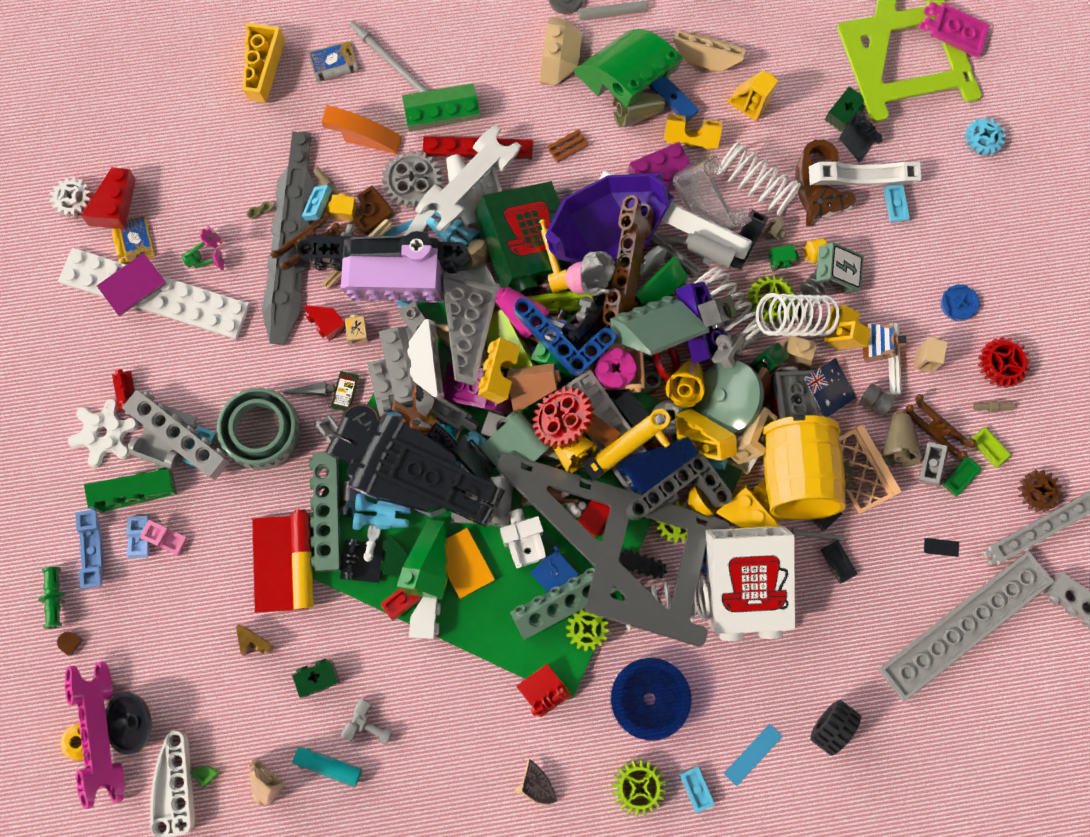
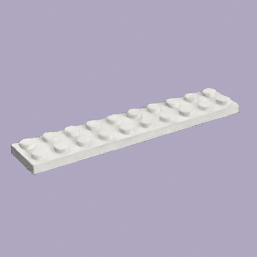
M72 248L58 282L62 285L105 298L97 285L120 270L125 264ZM163 277L167 284L134 306L137 309L237 340L250 305Z

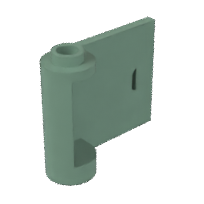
M520 411L510 413L505 418L508 422L480 447L496 467L503 453H509L534 462L549 448L539 440V437L535 434L537 430L533 428L530 421ZM521 464L520 468L525 470L529 466Z

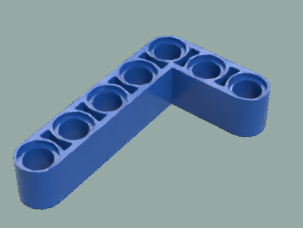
M519 298L515 302L513 312L516 318L574 376L585 372L615 341V333L611 329L604 328L578 351L530 300ZM525 305L528 311L520 312L517 307ZM538 319L541 321V326L535 327L531 321ZM552 333L555 336V340L548 341L545 338V334ZM607 335L610 338V342H602L601 336ZM565 347L568 349L569 354L561 355L558 349ZM593 348L596 351V355L589 356L586 349ZM579 361L582 364V369H575L572 366V362Z

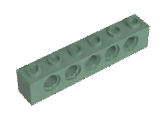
M325 452L312 453L313 458L309 460L310 470H313V478H310V489H313L310 507L314 509V516L311 517V528H314V536H311V547L315 548V556H312L311 564L316 572L341 571L339 460L327 455ZM328 469V476L321 478L319 476L321 470ZM328 488L329 494L326 497H321L320 491ZM328 507L330 513L322 517L320 515L321 510ZM324 527H330V533L327 536H321V530ZM325 546H329L331 548L330 554L322 556L321 550Z
M589 568L585 573L570 578L566 583L553 587L549 592L542 596H536L532 601L525 605H520L511 611L510 614L523 639L525 640L585 608L595 568ZM612 588L610 594L617 591V589Z

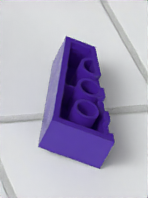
M705 282L692 283L676 289L678 300L682 301L703 322L698 305L712 301ZM709 326L708 333L688 340L693 364L712 361L718 349L716 344L717 337L727 334L726 332L723 333L721 327L713 329L712 326Z

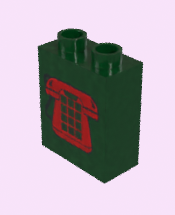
M552 181L482 195L474 211L501 288L510 287L526 296L536 292L540 284L548 283V275L553 274L541 233L543 229L541 223H539L540 220L544 219L546 220L544 221L546 229L549 228L560 206ZM558 259L561 271L568 270L574 264L573 262Z

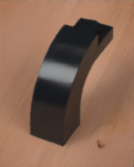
M752 209L739 235L751 240L752 244L745 259L734 256L730 264L731 267L742 269L769 217Z

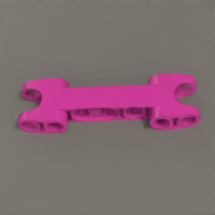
M104 661L96 662L93 678L90 682H87L81 677L76 665L68 666L65 672L66 700L68 705L77 704L85 769L76 772V785L80 803L85 810L92 809L95 803L96 792L100 787H104L108 791L113 803H120L124 799L125 792L124 773L121 763H112L104 700L111 699L113 695L109 668Z

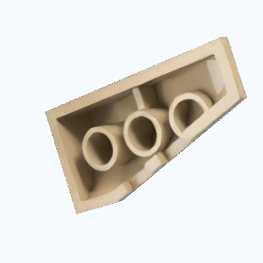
M252 759L249 763L251 793L254 795L253 799L261 806L263 804L268 806L284 789L286 784L258 759Z

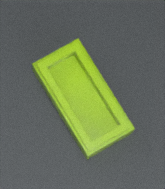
M986 427L982 428L970 439L977 441L976 447L995 468H998L1011 456L1007 449Z

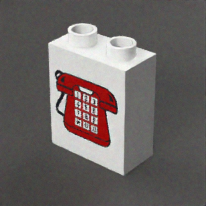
M785 526L706 530L707 590L710 602V618L707 622L713 632L719 634L721 640L739 641L743 639L744 632H758V636L761 638L778 639L783 636V630H795L794 535Z

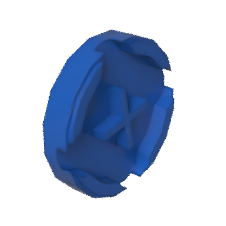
M956 284L949 287L943 293L941 308L950 319L966 321L977 312L979 298L973 289L971 290L964 284Z

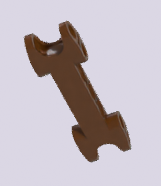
M629 195L623 200L618 224L622 232L612 289H610L609 294L606 293L603 306V321L611 326V322H609L608 317L611 313L614 312L616 317L619 313L630 312L633 308L638 307L635 294L645 239L651 234L654 212L649 204L641 203L640 199L635 195ZM635 199L634 206L632 208H628L629 202ZM647 207L648 213L642 216V210Z

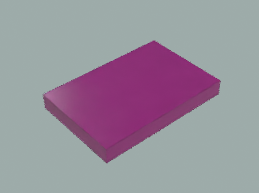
M143 253L99 283L97 287L115 312L121 316L167 283Z

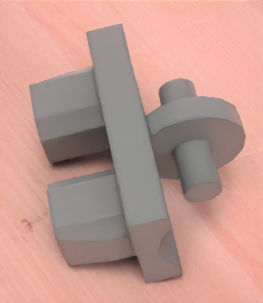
M719 335L716 339L718 349L712 358L713 362L721 363L724 368H733L736 363L733 357L740 355L744 350L741 345L744 340L743 335Z

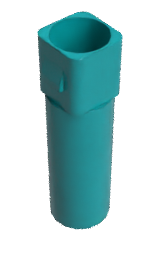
M298 746L292 760L293 764L302 769L306 768L309 771L354 788L362 773L361 768Z

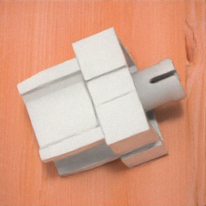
M522 509L509 512L511 525L500 528V533L505 548L509 547L516 568L543 561L546 556L541 540L543 529L539 517L525 520ZM525 550H530L531 553H530V554H525L524 551H525Z

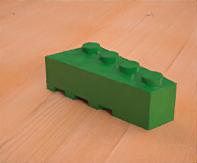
M157 468L154 472H141L132 476L84 484L87 507L99 513L177 495L173 472L166 468Z

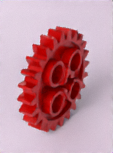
M563 386L562 391L556 389L555 394L549 393L548 399L542 397L544 403H538L537 405L540 407V410L534 411L538 416L532 418L536 423L533 425V428L537 430L535 434L539 437V440L548 447L552 446L554 449H557L559 446L562 450L565 448V444L571 448L573 441L579 444V437L585 439L583 433L590 432L587 426L594 424L590 419L595 417L592 413L594 407L591 405L592 401L584 392H581L578 388L575 390L572 386L569 389Z

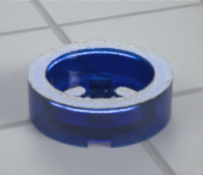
M643 658L629 663L616 675L610 688L609 704L615 721L625 732L639 739L653 741L673 735L686 722L691 709V691L686 678L677 667L662 659ZM647 693H651L655 697V701L651 705H647L644 702V696Z

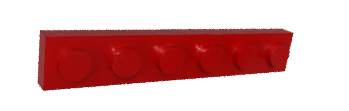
M423 136V153H426V156L450 157L452 155H460L461 157L474 158L478 152L473 149V146L479 138ZM496 138L502 146H510L516 142L521 145L514 159H532L533 139Z

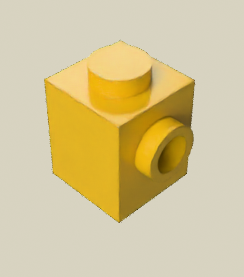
M346 194L332 195V199L328 201L327 211L330 212L332 219L353 221L357 206L355 197H349Z

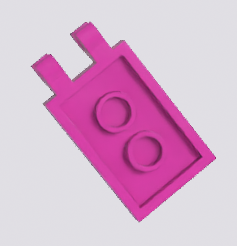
M931 1L929 7H925L923 13L928 16H936V18L933 20L926 16L925 20L920 22L919 28L921 30H930V36L976 58L981 55L989 24L945 3L939 6Z

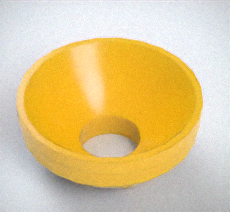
M693 485L689 490L687 500L691 509L698 514L708 517L716 514V508L708 502L697 485Z
M78 723L65 730L60 743L64 755L74 761L84 760L82 744L77 749L71 745L73 737L79 736L81 738L80 724Z

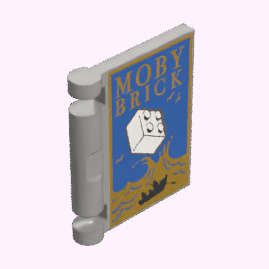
M350 41L308 51L316 82H320L319 75L323 74L324 80L350 74L349 67L353 66L355 72L358 71Z

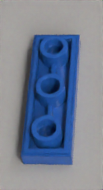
M661 76L649 85L656 94H660L664 98L665 103L677 115L686 116V123L699 112L700 109L670 79H664Z

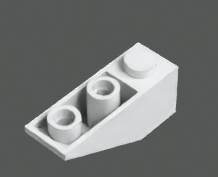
M428 597L421 599L410 618L409 638L434 640L435 635L439 634V623H436V615H440L441 603H437V599Z

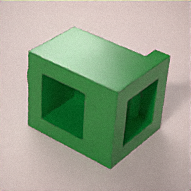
M794 245L771 248L768 254L772 272L776 271L778 267H781V269L789 268L794 262L799 261V255L797 250L795 251Z

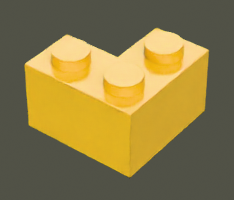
M846 305L838 306V325L834 332L824 337L823 342L838 350L867 347L871 329L859 323L860 313ZM831 307L830 320L826 328V331L829 330L835 322V307Z

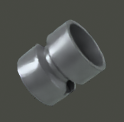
M870 383L859 404L867 409L873 408L875 413L884 417L896 396L888 391L882 392L881 387Z

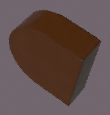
M64 632L58 637L57 646L66 655L71 656L83 639L73 632Z

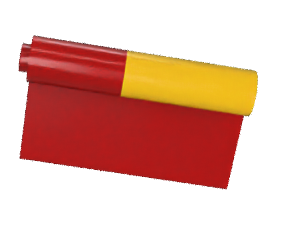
M306 509L294 510L291 516L252 518L255 613L314 609L310 513H306Z

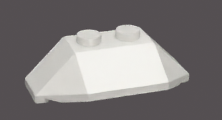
M426 319L409 341L408 356L411 359L412 366L410 367V375L414 382L433 397L444 398L436 325L434 321Z

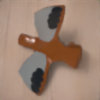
M419 385L414 387L413 406L411 408L402 405L396 400L393 402V411L404 417L397 418L410 424L411 428L417 429L421 433L430 431L436 421L441 424L439 420L427 419L429 412L432 410L434 399Z

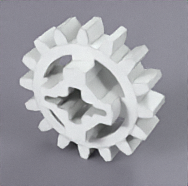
M75 177L71 181L65 178L64 183L59 180L58 187L53 185L55 192H50V195L53 197L50 199V202L53 204L52 207L61 216L65 215L69 218L72 214L77 218V213L83 214V209H86L87 204L91 201L89 197L93 195L89 191L90 188L81 179L78 181Z

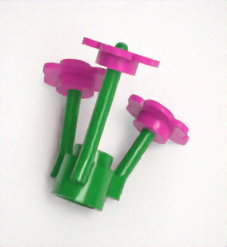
M207 226V230H201L200 238L202 242L182 254V260L187 267L194 266L197 269L203 265L214 263L220 270H224L225 262L222 252L218 251V249H215L213 259L200 262V259H202V255L199 252L200 248L204 245L217 248V241L220 244L223 243L214 229Z

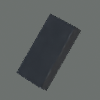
M838 540L820 550L839 584L858 575Z

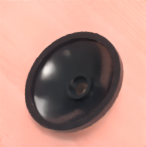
M132 692L119 693L109 701L105 710L109 743L117 752L130 755L141 751L147 744L152 730V717L147 704L139 695Z

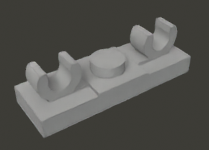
M385 359L367 363L380 419L383 413L393 411L392 405L395 400Z

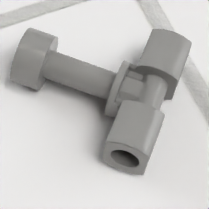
M359 699L353 710L355 712L350 723H346L340 736L352 741L357 730L361 732L365 729L380 737L378 742L386 745L393 730L387 727L382 730L367 721L369 717L365 715L371 704Z

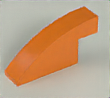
M326 105L322 118L323 127L342 132L344 142L394 154L398 153L402 136L366 117Z

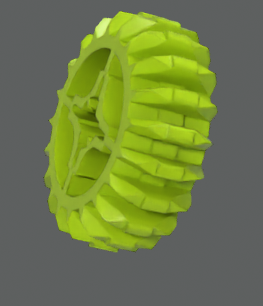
M775 275L771 277V280L768 276H765L764 280L759 278L757 283L752 284L753 289H749V296L746 298L747 301L752 303L751 308L753 309L750 313L756 312L758 303L766 295H758L761 290L770 288L768 294H779L778 291L786 295H797V293L792 292L794 286L788 287L789 281L783 283V278L780 277L779 280H776ZM771 299L765 302L764 306L767 311L763 309L762 313L764 322L768 320L769 326L771 325L769 320ZM778 299L774 302L771 312L772 321L776 325H779L778 315L774 311L780 304ZM786 299L785 304L788 305L790 301ZM794 300V301H793V302H794V305H796V304L798 303L797 300ZM792 305L789 309V318H791L793 315ZM784 310L780 312L782 322L784 319Z
M642 759L639 760L638 766H636L635 760H631L632 767H629L625 762V771L621 768L617 769L621 776H613V778L618 780V783L611 784L612 787H618V790L612 791V795L620 796L615 799V802L623 801L620 808L623 810L628 806V814H631L632 810L635 809V816H639V810H642V814L646 816L647 808L653 813V804L658 808L661 806L657 799L659 798L663 801L665 797L660 795V792L665 793L667 791L665 788H660V785L666 784L665 780L659 781L663 773L655 774L658 767L654 766L652 769H649L651 762L648 761L643 766L644 762ZM636 770L648 772L638 780L629 775ZM651 778L655 782L653 796L647 790V785ZM625 779L631 785V790L626 798L623 794V782ZM631 780H633L635 783L638 782V784L642 782V788L644 789L643 791L646 792V795L643 792L640 793V791L636 793V787L631 782ZM638 796H644L648 800L647 803L641 805L631 803Z

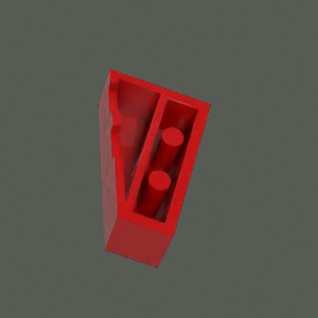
M110 168L81 215L88 226L115 229L126 228L136 182L130 169Z

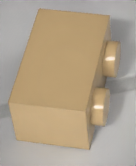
M938 337L926 339L916 350L914 370L933 373L941 367L945 361L947 342L941 341Z

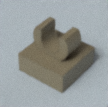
M780 218L770 221L761 236L766 240L771 238L777 241L780 238L784 239L787 232L782 229V226L785 222Z

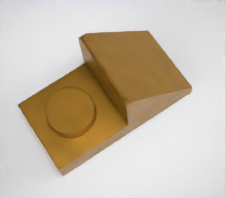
M240 624L236 626L240 654L242 656H246L253 644H255L253 648L262 654L265 651L271 653L275 646L245 626Z

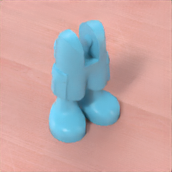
M435 211V215L441 220V215ZM429 217L426 221L428 226L444 242H461L467 247L473 239L480 240L482 237V233L479 230L463 227L464 223L460 219L442 233L436 229L439 224L438 221L432 217ZM460 233L466 240L458 237L455 234Z
M357 493L356 512H377V515L368 516L362 513H355L353 518L354 530H360L363 526L375 524L376 529L406 528L409 526V520L395 518V513L410 514V508L380 500L377 504L370 503L366 500L364 494Z

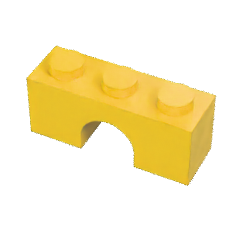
M667 114L664 141H667L669 144L680 142L688 147L703 146L704 149L708 150L718 149L722 131L721 121L704 119L702 127L698 131L693 132L685 127L686 116Z
M502 337L489 344L487 350L489 353L488 358L483 365V377L478 384L480 388L479 396L497 404L508 399L512 381L502 375L500 367L508 369L517 364L521 346Z

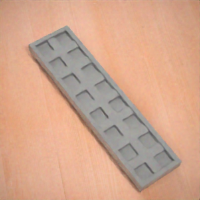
M590 369L565 385L567 389L572 386L575 390L578 388L581 392H584L592 401L591 405L594 407L592 413L621 432L619 437L631 429ZM588 435L592 442L597 445L599 452L606 448L602 443ZM643 445L611 468L627 491L640 495L646 493L665 478ZM664 484L665 490L670 492V486ZM675 493L664 502L671 504L679 497Z

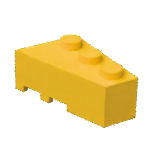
M762 70L740 84L727 102L757 121L767 108L778 80L773 74Z
M691 408L675 414L678 451L702 455L720 461L737 454L735 434Z
M747 485L737 491L728 504L716 509L717 514L740 528L782 526Z

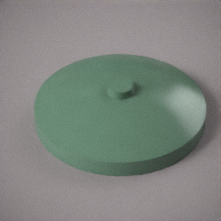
M735 360L736 363L733 368H724L721 363H716L703 373L704 396L701 401L693 406V410L731 433L738 435L747 430L757 419L763 405V385L757 372L745 363Z

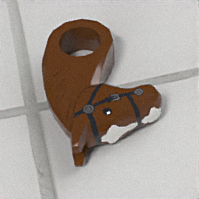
M815 139L805 146L795 171L796 180L798 183H801L798 195L807 212V227L811 226L815 218H827L849 211L856 203V197L853 192H840L828 185H810L809 166L813 165L809 157L810 154L820 153L825 156L827 162H838L839 160L836 147L833 143L824 139Z

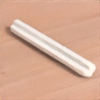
M889 323L888 325L894 326L895 335H899V324ZM896 347V356L889 358L890 393L895 396L901 395L900 347Z

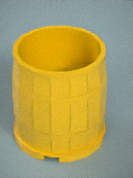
M815 415L805 416L806 420L794 421L793 417H788L771 422L763 427L761 440L766 448L763 455L766 492L769 500V510L773 516L788 520H812L833 516L845 509L846 482L842 448L839 441L841 430L836 420Z

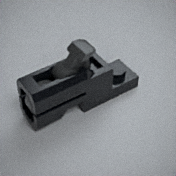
M582 297L580 299L579 305L582 307L562 327V334L578 351L588 342L590 334L596 335L607 325L603 321L604 303L595 304L594 299L589 297ZM614 312L609 315V317H608L609 322H610V319H611V318H614V316H615V313H614Z

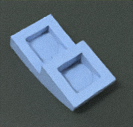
M148 515L128 517L126 535L128 536L127 557L129 559L149 557V542L139 538L149 520Z

